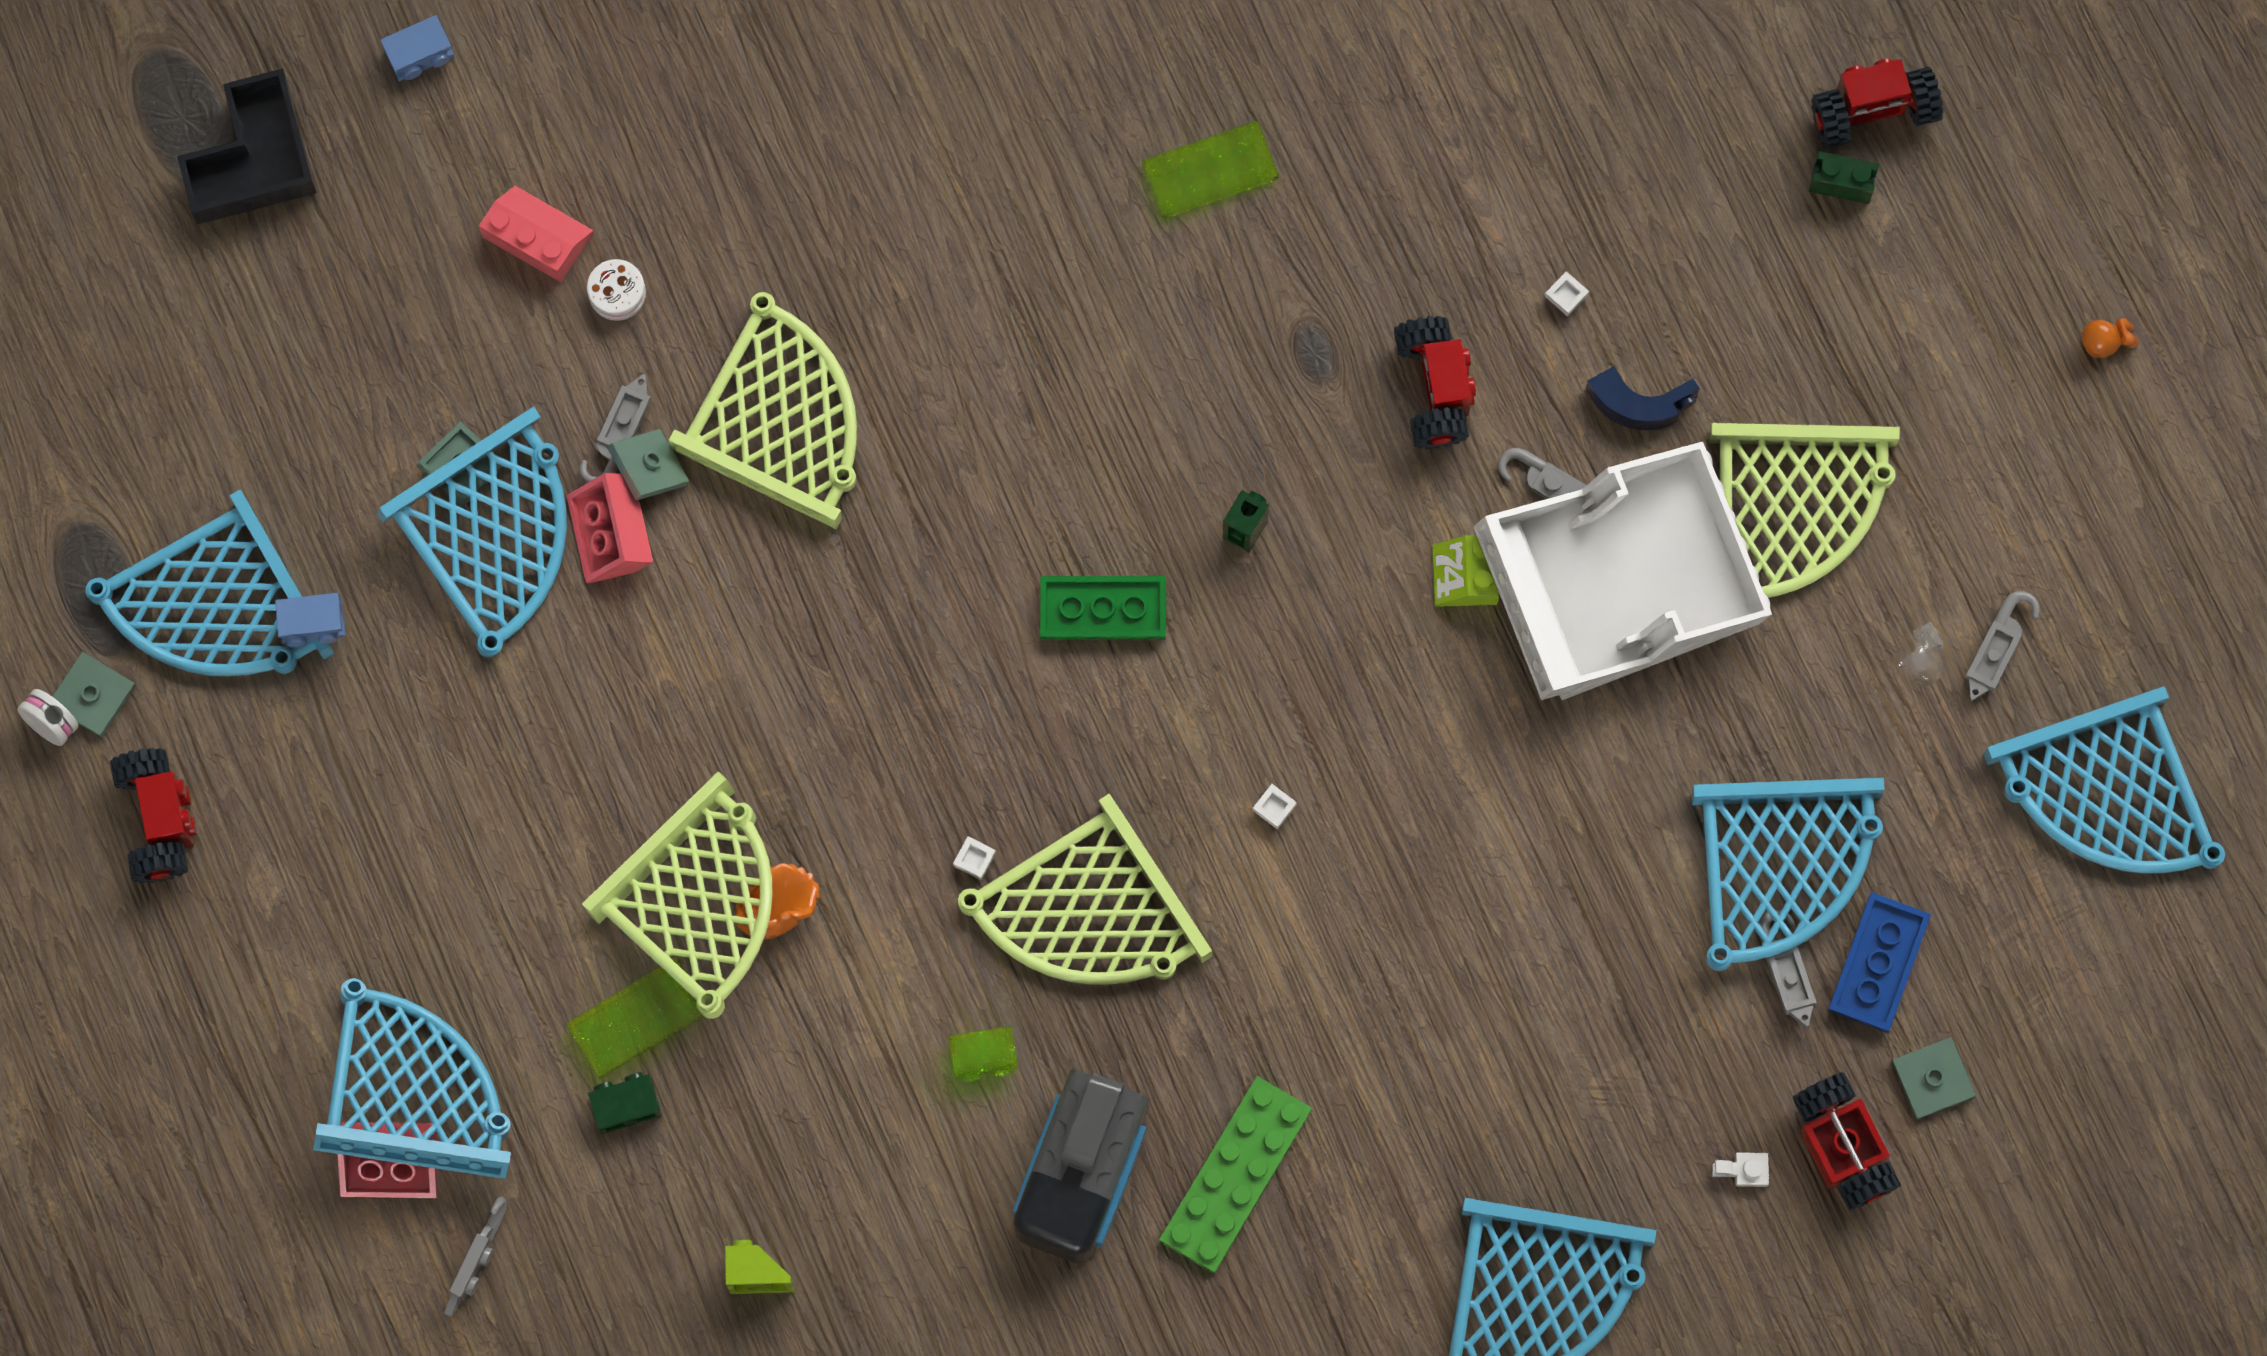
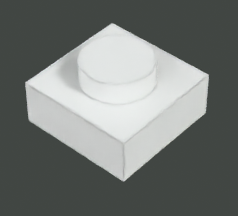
M1567 271L1545 293V297L1567 317L1589 295V291Z
M1271 784L1254 805L1252 811L1278 830L1297 806V802Z
M968 836L953 862V866L982 880L996 854V850Z

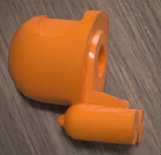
M2126 318L2118 319L2116 325L2105 320L2091 321L2084 327L2081 335L2086 351L2095 358H2105L2113 355L2120 345L2134 349L2139 344V339L2132 334L2134 325Z

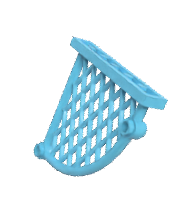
M534 406L381 506L376 513L383 524L394 517L477 636L476 648L485 657L497 655L502 649L503 642L515 634L544 602L554 584L565 550L567 511L563 487L555 465L558 461L559 453L554 445L544 443L532 427L541 417ZM522 433L533 449L515 442L513 438ZM508 442L510 445V461L496 456L493 451ZM517 450L531 456L532 471L517 465ZM541 453H547L550 456V460L543 459ZM488 456L490 475L475 469L472 465ZM496 463L511 469L512 485L497 479ZM539 468L545 471L546 477L539 475ZM467 469L469 472V488L455 483L452 478ZM518 473L532 479L533 494L519 488ZM476 477L490 483L491 498L477 492ZM447 483L449 502L434 496L431 492ZM540 483L550 487L553 503L540 498ZM498 487L512 492L513 508L498 502ZM455 490L470 496L471 512L456 506ZM426 496L428 499V515L412 509L411 505ZM519 496L534 502V517L520 511ZM477 500L492 506V521L478 515ZM435 504L449 510L450 525L435 519ZM541 506L554 511V526L541 521ZM499 510L513 515L514 531L499 525ZM457 514L471 519L472 535L457 529ZM409 516L429 523V544L426 543ZM520 519L535 525L536 541L521 534ZM478 523L493 529V544L479 538ZM436 527L451 533V548L437 543ZM542 529L554 533L552 548L543 544ZM500 533L514 538L515 554L501 548ZM458 537L472 542L473 558L458 552ZM522 542L536 548L537 564L522 557ZM479 546L494 552L495 568L480 562ZM432 549L452 556L453 576H449ZM543 552L550 554L546 568L544 567ZM501 556L516 562V577L502 571ZM459 560L473 566L474 581L459 574ZM523 565L537 571L538 587L523 581ZM481 570L495 575L496 591L481 585ZM502 579L517 585L518 601L503 594ZM456 581L475 589L476 608L474 610L456 586ZM524 589L534 592L526 605ZM482 593L496 598L497 614L482 608ZM503 602L518 608V614L508 623L504 619ZM480 614L499 622L502 628L497 632L488 631L477 615ZM485 640H491L494 643V647H487Z
M241 490L229 495L236 508L108 580L94 578L86 586L85 591L89 600L101 606L111 623L133 645L152 658L187 672L229 677L250 675L275 669L279 673L287 674L295 669L297 659L315 649L319 651L323 659L335 654L329 643H320L319 640L306 641L307 644L305 646L293 648L287 644L285 646H269L278 632L277 619L273 625H258L265 611H276V604H269L276 591L282 587L288 598L302 597ZM235 524L226 541L205 540L227 526ZM247 525L255 540L251 542H234L240 529ZM200 543L191 561L170 560L179 553ZM259 546L266 561L263 563H247L246 560L253 548ZM206 548H221L214 562L199 561ZM230 548L245 549L238 562H222ZM163 562L165 563L156 581L135 580L138 576ZM271 567L278 582L274 584L258 583L264 570ZM171 568H186L179 581H164ZM194 568H209L203 582H187ZM217 569H233L226 583L211 582ZM241 569L256 570L250 583H234ZM129 582L130 585L122 599L114 605L111 600L113 591ZM136 587L151 588L144 601H128ZM159 588H175L167 602L152 601ZM183 588L198 589L191 602H175ZM98 589H103L100 594H95ZM206 589H222L214 603H199ZM229 590H245L238 603H222ZM253 590H269L261 604H246ZM122 608H140L132 622H128L118 611ZM148 608L163 609L156 622H140ZM171 609H187L179 623L164 622ZM195 609L210 610L203 623H187ZM218 610H234L226 624L211 623ZM242 610L257 611L250 624H234ZM135 629H151L147 638H145ZM159 629L175 630L168 643H152ZM183 630H198L191 644L176 643ZM206 630L222 631L215 644H199ZM230 631H246L238 645L223 644ZM254 631L269 632L262 645H246ZM171 650H187L184 657L171 653ZM194 651H210L205 662L190 660ZM218 651L234 652L227 664L212 663ZM242 652H257L252 662L236 663ZM265 652H272L269 658L262 659ZM283 657H288L286 662L279 663Z
M2165 686L1989 746L1983 753L1987 765L2000 762L2007 779L2004 786L2005 797L2013 803H2020L2023 809L2044 832L2063 847L2084 859L2105 867L2136 873H2168L2183 871L2201 865L2207 869H2214L2224 861V848L2219 843L2212 841L2159 706L2164 705L2169 699ZM2139 713L2140 720L2136 732L2124 723L2122 719ZM2147 718L2151 720L2161 745L2160 749L2143 737ZM2116 721L2117 725L2113 740L2103 733L2099 727ZM2093 730L2090 748L2078 740L2075 735ZM2123 730L2136 740L2133 755L2120 745ZM2069 738L2067 756L2053 747L2052 743ZM2099 738L2112 747L2109 762L2096 753ZM2142 745L2155 754L2152 769L2139 760ZM2045 746L2044 762L2041 764L2029 755L2028 752ZM2075 747L2088 755L2086 771L2073 762ZM2118 753L2131 762L2129 777L2115 768ZM2022 754L2018 775L2012 757ZM2052 755L2065 764L2062 779L2049 770ZM2162 755H2165L2176 786H2173L2158 774ZM2095 761L2108 770L2105 785L2092 776ZM2028 763L2041 772L2039 787L2026 778ZM2137 767L2150 776L2148 792L2135 783ZM2071 769L2084 778L2081 793L2068 784ZM2114 776L2127 785L2124 800L2111 791ZM2047 778H2050L2060 786L2058 802L2045 793ZM2157 782L2170 791L2167 806L2154 797ZM2090 784L2103 793L2101 808L2087 799ZM2013 786L2020 787L2022 792H2015ZM2133 790L2146 799L2143 814L2130 805ZM2030 791L2037 795L2036 802L2030 797ZM2067 792L2080 801L2077 816L2064 807ZM2177 792L2181 795L2191 823H2188L2173 812ZM2109 798L2122 807L2120 823L2107 814ZM2043 800L2056 809L2054 823L2041 810ZM2152 804L2165 814L2163 829L2150 820ZM2086 807L2099 816L2096 831L2083 822ZM2129 813L2142 822L2139 837L2126 828ZM2062 814L2075 824L2073 838L2060 829ZM2171 819L2184 828L2182 844L2169 835ZM2105 821L2118 830L2115 845L2102 836ZM2148 828L2161 837L2158 852L2145 843ZM2081 829L2094 838L2093 848L2079 842ZM2194 829L2201 848L2197 854L2190 855L2188 846L2191 830ZM2124 835L2137 845L2135 860L2121 851ZM2167 842L2179 850L2183 858L2166 859L2164 856ZM2102 844L2114 854L2109 855L2099 851L2100 845ZM2143 850L2158 861H2142ZM2207 852H2212L2215 855V859L2210 858Z
M1884 778L1693 785L1691 803L1692 805H1703L1712 946L1707 952L1706 962L1711 969L1723 971L1731 963L1755 961L1788 951L1809 940L1838 916L1858 888L1868 865L1873 842L1882 833L1883 824L1875 816L1874 799H1881L1884 793ZM1861 799L1862 815L1850 800ZM1843 800L1836 815L1825 801ZM1800 801H1818L1811 815H1809ZM1774 802L1793 803L1784 817ZM1749 803H1767L1761 816L1758 817ZM1724 804H1742L1735 818H1733ZM1847 808L1857 820L1850 834L1840 822ZM1716 810L1721 812L1730 825L1721 842H1718ZM1796 810L1806 822L1799 836L1789 824ZM1821 810L1831 820V824L1825 834L1815 824V820ZM1771 811L1781 823L1774 837L1764 825ZM1746 812L1755 823L1749 837L1745 835L1739 826ZM1865 826L1873 827L1874 831L1867 830ZM1810 829L1820 841L1813 855L1803 843ZM1835 829L1845 839V843L1839 853L1835 851L1829 842ZM1785 830L1795 842L1788 856L1778 844ZM1760 831L1769 842L1763 856L1759 854L1753 845ZM1734 832L1744 844L1737 858L1727 846ZM1857 835L1861 839L1860 846L1854 841ZM1850 847L1857 855L1851 871L1843 861ZM1718 849H1722L1733 864L1724 881L1720 879ZM1799 849L1809 861L1802 875L1792 863ZM1824 849L1827 850L1834 860L1827 874L1818 863V859ZM1774 850L1783 861V865L1777 875L1773 873L1767 864ZM1748 851L1758 863L1751 877L1741 865ZM1813 868L1823 880L1816 894L1806 882ZM1838 868L1847 877V881L1841 891L1832 882V878ZM1788 869L1797 880V884L1791 894L1787 892L1781 883ZM1762 870L1772 882L1765 896L1755 884ZM1737 871L1747 883L1740 897L1730 885ZM1828 887L1835 896V899L1826 909L1820 900ZM1721 888H1724L1735 902L1727 920H1723ZM1802 888L1811 899L1805 914L1795 902ZM1751 890L1761 902L1754 916L1744 904ZM1776 890L1779 891L1786 901L1779 915L1769 903ZM1817 907L1821 914L1810 923L1809 919ZM1765 909L1775 921L1768 935L1758 923ZM1790 909L1793 910L1800 920L1793 934L1783 922ZM1739 911L1743 913L1749 922L1742 936L1733 925V921ZM1724 927H1727L1738 942L1739 950H1731L1725 945ZM1780 928L1786 938L1772 943ZM1753 930H1755L1762 939L1763 944L1759 947L1746 949V943ZM1720 954L1724 957V960H1717L1714 955Z
M352 978L345 981L340 991V999L345 1008L327 1125L317 1123L313 1150L506 1179L511 1152L500 1151L502 1140L509 1134L510 1120L505 1114L501 1113L491 1077L470 1044L453 1027L427 1009L388 993L366 989L365 984L359 979ZM364 1001L371 1002L372 1007L360 1020H356L358 1006L362 1005ZM379 1004L396 1010V1013L387 1022L379 1009ZM406 1014L413 1016L418 1020L413 1025H411ZM375 1015L381 1028L371 1037L364 1024ZM400 1019L406 1032L396 1041L390 1028ZM425 1023L432 1036L422 1045L415 1032ZM358 1027L366 1043L354 1055H351L354 1028ZM385 1034L391 1047L381 1057L375 1043ZM441 1035L452 1044L448 1049L444 1044ZM410 1038L417 1051L406 1060L400 1047ZM436 1042L442 1055L432 1064L426 1051ZM370 1050L376 1063L365 1072L359 1059ZM456 1050L465 1059L459 1068H457L451 1057ZM395 1053L401 1067L391 1076L385 1063ZM421 1058L427 1071L417 1080L410 1067ZM446 1061L452 1075L442 1084L436 1070ZM349 1062H353L360 1079L349 1090H345ZM470 1066L477 1079L467 1087L461 1075ZM380 1069L386 1082L376 1092L370 1078ZM405 1073L412 1086L401 1095L395 1082ZM431 1077L437 1090L427 1100L421 1086ZM457 1081L463 1094L452 1103L446 1090ZM365 1085L371 1098L360 1107L354 1094ZM480 1086L485 1101L478 1107L472 1093ZM390 1088L396 1102L386 1111L380 1098ZM416 1093L422 1106L412 1115L405 1102ZM441 1096L447 1110L437 1119L431 1106ZM344 1097H347L355 1114L341 1126ZM467 1100L473 1114L463 1123L457 1109ZM375 1104L381 1118L370 1127L364 1114ZM400 1108L407 1121L396 1131L390 1118ZM487 1109L488 1116L485 1120L482 1113ZM426 1112L432 1126L422 1135L416 1121ZM452 1116L458 1129L447 1138L441 1126ZM359 1120L364 1130L351 1127ZM477 1120L484 1133L473 1143L467 1129ZM385 1124L390 1134L377 1131ZM411 1128L415 1138L402 1135ZM437 1132L441 1142L428 1139ZM462 1135L466 1145L454 1144ZM487 1139H489V1141H488V1149H487V1148H480V1146H481Z
M1465 1198L1461 1215L1471 1216L1449 1356H1462L1463 1348L1467 1349L1469 1356H1477L1473 1345L1483 1334L1490 1347L1484 1356H1501L1499 1349L1509 1338L1516 1352L1514 1356H1525L1524 1354L1534 1343L1541 1356H1553L1560 1347L1564 1353L1562 1356H1585L1610 1332L1625 1309L1632 1292L1638 1290L1644 1284L1645 1272L1640 1266L1643 1246L1653 1247L1657 1230ZM1492 1220L1511 1223L1510 1227L1499 1239L1492 1225ZM1484 1226L1489 1233L1493 1246L1481 1260H1478L1482 1228ZM1517 1226L1536 1227V1231L1524 1243ZM1543 1229L1562 1232L1561 1236L1551 1247L1547 1243ZM1569 1233L1587 1236V1240L1576 1252L1569 1239ZM1513 1235L1519 1250L1508 1261L1502 1246ZM1594 1238L1613 1241L1612 1245L1602 1256L1599 1254ZM1538 1239L1544 1255L1533 1265L1528 1250ZM1620 1242L1631 1244L1628 1264L1619 1245ZM1564 1243L1570 1259L1559 1270L1553 1255ZM1590 1248L1596 1263L1584 1274L1579 1258ZM1615 1252L1621 1268L1610 1279L1604 1263ZM1497 1253L1503 1268L1492 1280L1486 1264ZM1523 1258L1528 1273L1517 1283L1512 1268ZM1548 1261L1554 1277L1543 1288L1537 1273ZM1574 1266L1580 1281L1568 1292L1563 1277ZM1476 1267H1479L1487 1286L1475 1300H1471ZM1599 1270L1605 1286L1594 1297L1588 1282ZM1627 1274H1636L1638 1280L1630 1282L1627 1279ZM1507 1276L1512 1291L1501 1301L1496 1286ZM1532 1279L1538 1295L1527 1306L1521 1291ZM1619 1281L1621 1287L1617 1294L1614 1285ZM1558 1284L1564 1299L1552 1310L1547 1295ZM1583 1288L1589 1304L1578 1315L1572 1300ZM1609 1292L1613 1303L1603 1317L1598 1304ZM1491 1294L1496 1309L1486 1320L1480 1304ZM1516 1298L1522 1313L1511 1325L1505 1309ZM1542 1302L1548 1317L1536 1328L1531 1313ZM1567 1306L1573 1322L1562 1333L1556 1318ZM1472 1307L1480 1327L1468 1341H1465L1469 1310ZM1593 1310L1598 1325L1587 1336L1582 1322ZM1500 1316L1506 1331L1495 1343L1489 1327ZM1526 1320L1532 1335L1521 1347L1515 1331ZM1552 1325L1557 1340L1546 1351L1540 1336ZM1577 1329L1582 1341L1570 1350L1566 1340Z

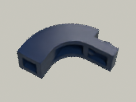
M1615 366L1587 380L1585 390L1596 407L1612 421L1632 429L1656 430L1677 423L1679 417L1677 408L1682 411L1692 406L1696 402L1700 388L1693 378L1663 395L1643 396L1632 391L1625 384Z

